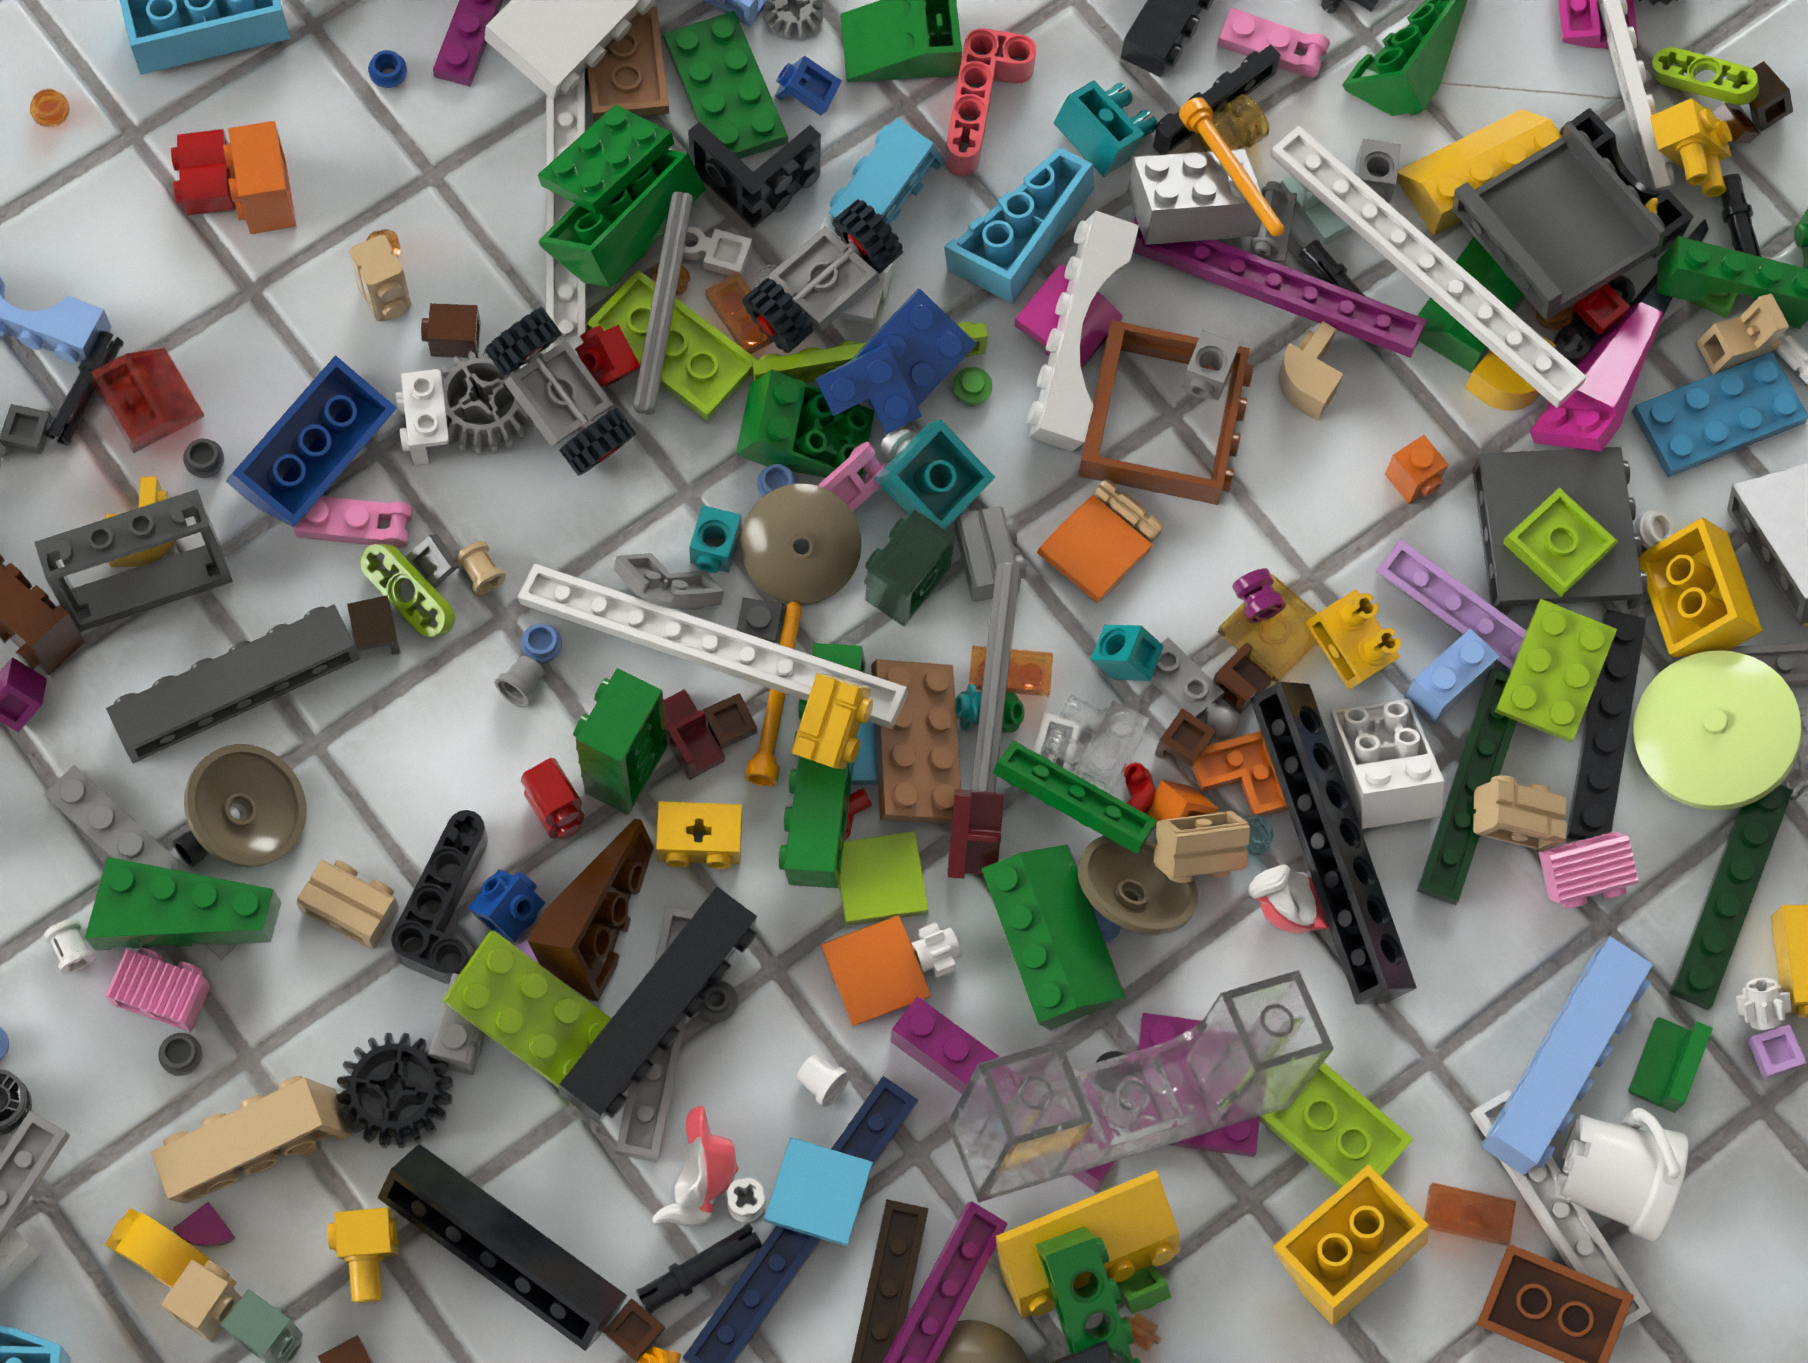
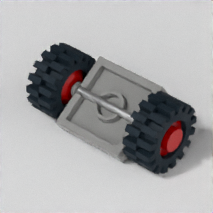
M855 200L833 220L834 231L841 239L824 226L767 276L768 278L763 280L742 299L746 312L752 316L751 320L759 326L758 329L765 333L768 339L785 353H790L813 333L814 330L812 329L811 322L823 331L879 282L878 274L903 254V246L898 242V236L892 233L891 226L883 221V217L879 213H875L872 206H867L865 201Z
M540 307L503 331L484 350L503 376L509 375L522 365L528 363V365L509 376L504 381V384L551 447L575 431H579L559 451L576 474L580 476L614 454L626 442L632 439L636 432L618 408H614L593 423V419L607 411L614 404L566 340L545 354L541 353L551 343L555 342L562 333L544 308Z

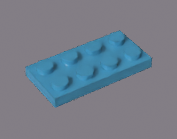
M1773 352L1639 403L1632 410V414L1668 478L1805 424L1808 420V413Z

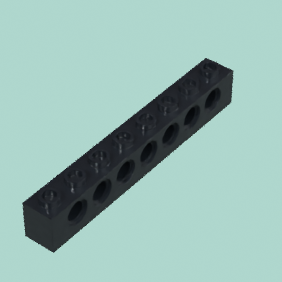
M1280 681L1250 698L1355 1004H1385L1417 989L1310 684Z

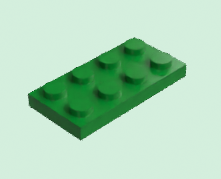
M735 11L663 33L665 46L697 122L700 121L739 159L788 143L787 132Z

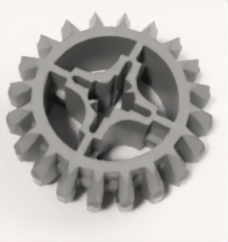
M471 350L468 353L467 361L463 362L459 357L455 356L453 359L455 368L442 366L441 374L443 377L442 384L449 444L458 441L459 449L463 452L470 445H474L475 453L478 455L481 454L484 446H490L491 452L496 454L498 451L497 444L503 442L505 446L511 448L513 445L512 435L523 439L525 435L523 426H532L533 421L516 398L508 413L502 418L499 416V410L507 405L508 399L513 397L504 381L520 370V368L509 375L503 376L486 352L483 353L482 358H476L475 353ZM463 387H466V395L458 400V405L451 408L456 394Z

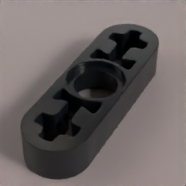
M1620 275L1607 283L1614 291L1616 289L1621 291V297L1630 305L1635 296V287L1630 279ZM1575 313L1558 332L1553 343L1557 345L1555 349L1574 366H1577L1604 333L1599 336ZM1577 334L1582 337L1576 350L1573 349L1567 352L1564 349L1565 345L1570 344Z

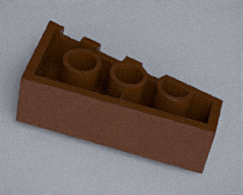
M0 555V640L6 643L10 639L19 647L16 654L29 668L33 670L39 666L49 676L85 641L69 612L61 605L56 607L49 599L50 597L39 586L36 585L32 588L31 583L12 563H9L7 566L2 564L5 560Z

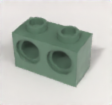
M250 1289L245 1292L221 1324L222 1328L235 1341L265 1363H289L302 1345L299 1339L303 1333L293 1321Z

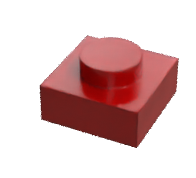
M1606 284L1576 302L1572 309L1600 336L1624 317L1631 306Z

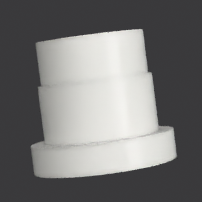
M814 1054L803 1063L796 1079L816 1095V1102L826 1107L834 1102L844 1090L850 1073L842 1067L835 1068L829 1062Z

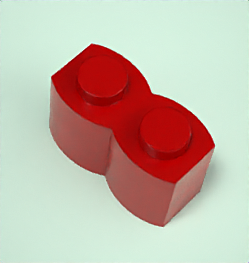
M224 129L178 134L177 147L171 148L173 168L175 171L179 170L180 177L179 181L173 182L176 203L184 205L187 215L234 210V202L232 201L229 187L231 173L230 168L226 164L223 144H229Z
M550 757L525 771L521 777V783L525 788L524 796L549 837L552 839L557 837L566 839L578 832L582 827L581 823L585 817L581 810L582 800L557 760Z

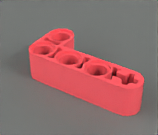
M985 28L972 30L967 35L964 42L946 145L945 165L952 174L968 176L973 174L979 166L994 80L1015 84L1026 82L1032 77L1036 58V45L1028 36ZM982 51V52H985V53H987V54H985V55H979V54H976V53H974V52ZM1014 57H1020V58H1023L1024 60H1023V61H1016V60H1013L1012 58H1014ZM970 84H978V85H980V86H982V87L973 88V87H970L969 85H970ZM969 116H970V117L975 118L976 120H974V121H967V120H964L963 117H969ZM961 142L968 143L966 152H960Z

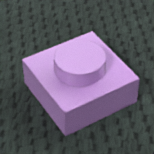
M1790 1024L1751 1036L1747 1040L1763 1079L1800 1068L1807 1063Z

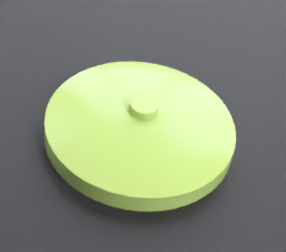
M1723 650L1706 651L1689 655L1672 663L1650 682L1637 705L1633 723V735L1638 758L1643 769L1662 792L1690 807L1704 810H1729L1758 801L1782 783L1798 757L1802 739V724L1800 711L1793 692L1774 669L1746 654Z

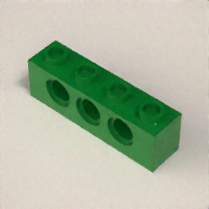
M1084 1226L1035 1244L1069 1353H1075L1107 1340L1113 1353L1116 1354L1115 1357L1119 1363H1141L1138 1358H1132L1129 1345L1134 1343V1336L1127 1319H1120L1116 1304L1122 1303V1298L1114 1278L1108 1279L1104 1264L1109 1262V1256L1102 1238H1095ZM1090 1272V1280L1084 1287L1073 1288L1074 1280L1079 1274ZM1103 1313V1319L1097 1327L1086 1328L1087 1320L1091 1315Z

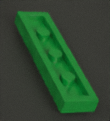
M1014 740L997 761L993 770V774L1004 779L1009 784L1020 788L1043 801L1046 805L1054 807L1077 820L1082 825L1095 830L1119 846L1125 847L1138 854L1157 822L1156 819Z

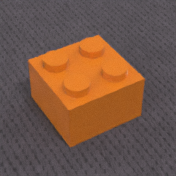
M275 121L228 128L230 143L223 144L226 164L230 168L231 178L229 179L232 201L235 202L239 221L246 220L250 234L297 227L286 158Z

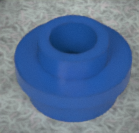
M383 50L374 55L369 63L368 72L370 79L377 86L393 88L405 80L407 66L405 60L396 52ZM386 69H393V70H394V71L391 72V73H387V74L382 73V72H383L384 70H386Z

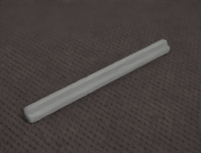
M674 192L671 197L634 399V410L640 414L651 415L655 412L693 203L692 195L688 193Z
M1009 562L998 563L995 572L970 789L974 791L995 792L997 775L993 774V770L999 760L1020 577L1019 565Z

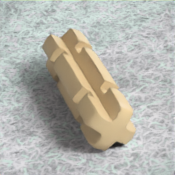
M1105 479L1101 482L1094 493L1096 498L1106 506L1110 505V509L1134 529L1138 528L1140 530L1139 533L1148 541H1154L1161 534L1164 525L1153 515L1150 517L1146 515L1148 511L1127 493H1119V487L1111 480Z

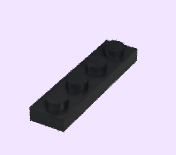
M1271 44L1261 52L1254 51L1243 60L1238 69L1232 73L1229 71L1223 73L1213 83L1212 88L1203 94L1201 92L1194 94L1189 100L1197 97L1205 99L1213 111L1214 120L1276 74L1281 54ZM1179 112L1175 115L1169 113L1155 127L1156 133L1153 148L1160 155H1166L1194 135L1195 132L1189 131L1179 118Z

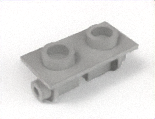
M1269 181L1262 188L1261 193L1284 225V232L1282 235L1274 237L1268 232L1263 223L1260 222L1258 235L1252 236L1249 253L1273 262H1286L1297 193H1285L1281 189L1282 185L1279 182Z

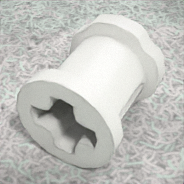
M68 919L59 922L47 929L43 934L45 942L52 944L60 961L58 967L61 974L77 972L89 966L96 959L93 951L87 949L79 932L81 924L78 919Z
M751 1177L736 1179L730 1184L727 1190V1209L730 1216L740 1223L757 1221L765 1210L763 1186ZM749 1193H752L755 1205L746 1204L743 1208H740L738 1195L746 1197Z

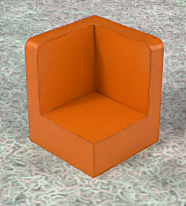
M1161 780L1153 802L1146 814L1159 821L1217 813L1219 808L1192 786Z

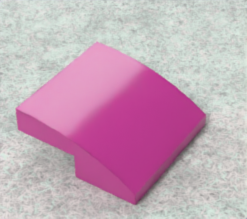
M1558 0L1563 43L1582 47L1609 49L1597 0ZM1626 0L1628 14L1624 15L1627 27L1633 26L1638 44L1634 0Z
M1061 263L1015 318L1014 326L1044 346L1047 344L1052 329H1057L1060 316L1055 314L1056 305L1061 293H1066L1069 282L1068 279L1064 278L1066 267ZM1098 291L1089 305L1082 325L1080 338L1081 370L1107 339L1110 321L1120 322L1123 316ZM1046 351V355L1050 356L1051 352Z

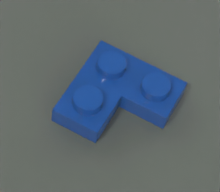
M887 343L815 378L833 416L869 399L886 434L922 417Z

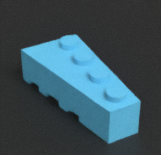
M120 0L130 46L140 75L290 39L280 0Z
M1060 147L1023 178L1024 183L1011 194L1009 192L1005 193L998 199L997 206L983 218L979 216L969 224V230L960 238H953L944 246L947 271L1011 304L1015 302L1094 189L1093 163Z

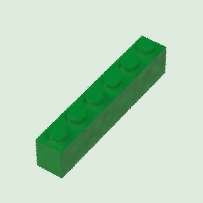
M813 643L812 656L865 673L866 661L862 646ZM799 699V719H802L807 701ZM799 756L797 769L790 770L789 793L794 794L792 807H786L784 813V831L789 832L787 845H781L779 851V869L785 870L789 885L839 888L854 762H848L846 769H836Z

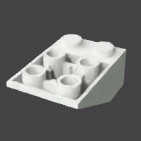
M1410 699L1331 711L1350 800L1361 829L1442 816L1444 779Z

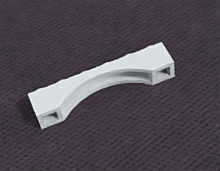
M1096 210L1086 221L1081 220L1074 235V243L1078 244L1076 255L1070 258L1064 278L1069 280L1066 293H1061L1055 309V314L1060 316L1057 329H1052L1046 344V351L1051 353L1048 364L1042 366L1037 379V387L1041 388L1039 399L1033 402L1027 418V423L1032 425L1029 438L1071 452L1075 451L1085 442L1094 405L1085 387L1080 364L1082 325L1089 305L1101 285L1130 262L1139 225Z

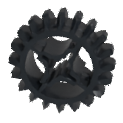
M386 1033L384 1036L385 1045L379 1046L375 1038L368 1039V1044L371 1050L368 1053H365L359 1047L354 1049L353 1052L359 1060L357 1064L352 1061H344L343 1067L351 1076L338 1077V1085L348 1090L338 1093L336 1099L339 1104L347 1105L340 1111V1114L344 1120L353 1119L349 1126L351 1131L358 1133L365 1129L363 1134L365 1142L371 1143L380 1134L379 1144L381 1148L389 1146L391 1137H395L399 1148H404L406 1145L405 1136L411 1134L415 1143L418 1144L422 1142L420 1129L425 1127L431 1134L436 1132V1126L431 1121L432 1117L439 1120L446 1119V1111L438 1105L452 1104V1095L444 1092V1090L453 1087V1080L451 1077L442 1076L449 1070L448 1064L444 1061L433 1063V1059L428 1055L429 1050L425 1052L427 1045L425 1039L419 1038L410 1047L411 1038L408 1033L401 1035L399 1044H395L391 1033ZM391 1061L389 1069L380 1076L369 1075L377 1066ZM408 1061L417 1064L428 1074L429 1089L421 1088L419 1083L408 1080ZM400 1078L399 1082L403 1091H397L395 1097L390 1102L391 1098L386 1089H394L395 1083H398ZM361 1092L370 1093L372 1098L382 1101V1120L371 1116L363 1109ZM424 1102L416 1113L408 1118L399 1120L400 1113L405 1107L421 1105Z

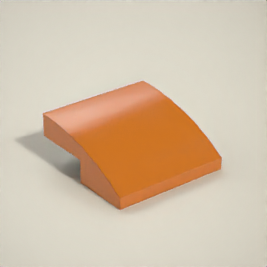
M1092 495L1040 546L1037 554L1098 603L1121 583L1124 575L1148 555L1153 544Z
M899 915L820 944L833 983L837 986L847 1017L852 1026L910 1005L917 996L922 1000L931 997L921 967Z

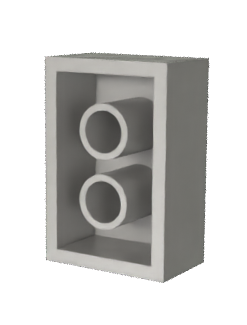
M1231 150L1261 192L1246 150ZM1212 151L1133 157L1127 192L1145 245L1258 235L1261 220Z

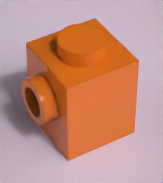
M1422 435L1393 454L1385 475L1408 504H1410L1422 495L1425 497L1431 495L1444 483L1442 478L1449 464L1427 437Z

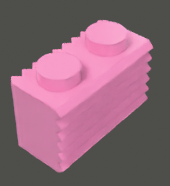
M1610 832L1601 836L1571 842L1570 844L1540 850L1539 856L1549 900L1559 904L1562 903L1564 908H1573L1587 904L1588 896L1601 893L1603 898L1616 897L1627 893L1626 886L1638 884L1637 871L1628 835Z
M140 948L139 952L126 949L106 994L109 1002L114 1006L191 1032L211 986L206 977L202 975L203 970L183 961H180L178 966L163 962L164 956L147 948Z

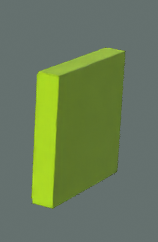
M1559 487L1505 537L1503 544L1562 598L1613 550L1619 541Z
M915 831L844 841L839 887L846 926L883 921L896 915L903 918L928 914L929 909Z

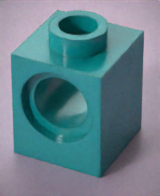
M702 505L689 547L690 563L695 564L698 569L705 570L708 573H717L718 571L729 573L742 531L741 514ZM710 538H720L724 541L719 547H709L705 544Z
M1104 624L1090 660L1113 680L1150 681L1164 645L1142 625Z

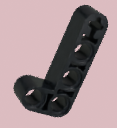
M462 810L455 813L449 819L391 936L392 947L401 964L445 984H450L452 974H460L470 960L467 948L463 942L444 932L488 843L484 821L474 811ZM470 829H474L475 836L468 834L462 843L460 833L467 834ZM446 864H456L460 867L458 873L453 877L446 878L439 875L440 869ZM435 900L442 903L441 908L434 914L427 915L420 912L421 907L427 901ZM417 937L423 940L422 946L414 952L402 950L403 943L409 938ZM454 953L461 956L460 963L454 968L447 969L440 966L441 959L447 954Z

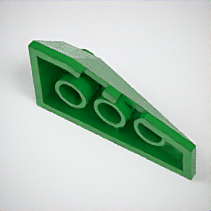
M1425 0L1407 17L1410 23L1407 27L1399 30L1397 33H1389L1382 40L1385 47L1374 57L1371 54H1367L1357 63L1342 84L1345 91L1391 116L1402 114L1417 115L1427 109L1430 100L1440 87L1467 0Z

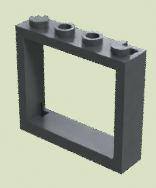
M198 489L34 542L45 578L59 604L69 612L79 632L233 582L222 547ZM194 516L197 524L187 526L185 519ZM199 532L206 544L73 588L67 575ZM60 559H62V562L65 567L61 566L59 562ZM217 564L220 574L209 577L207 567ZM88 607L91 616L79 620L77 617L78 610Z

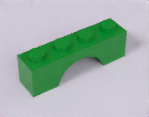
M1680 236L1674 240L1657 261L1658 294L1695 302L1700 298L1717 293H1738L1752 297L1755 300L1759 296L1772 294L1790 327L1801 329L1808 321L1807 268Z

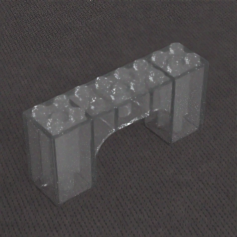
M1297 970L1220 993L1204 1019L1195 1027L1176 1038L1084 1067L1072 1069L1061 1040L979 1063L947 1125L979 1203L1288 1108L1330 1055L1334 1047L1300 971Z

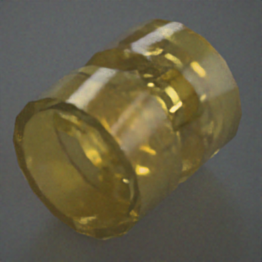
M1241 94L1227 103L1224 110L1213 113V126L1230 150L1244 149V147L1249 148L1269 134V125L1265 114L1259 105L1248 95ZM1197 133L1205 151H1212L1201 134Z

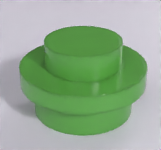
M967 367L959 371L955 376L953 391L962 403L970 406L979 405L990 397L992 380L983 369Z

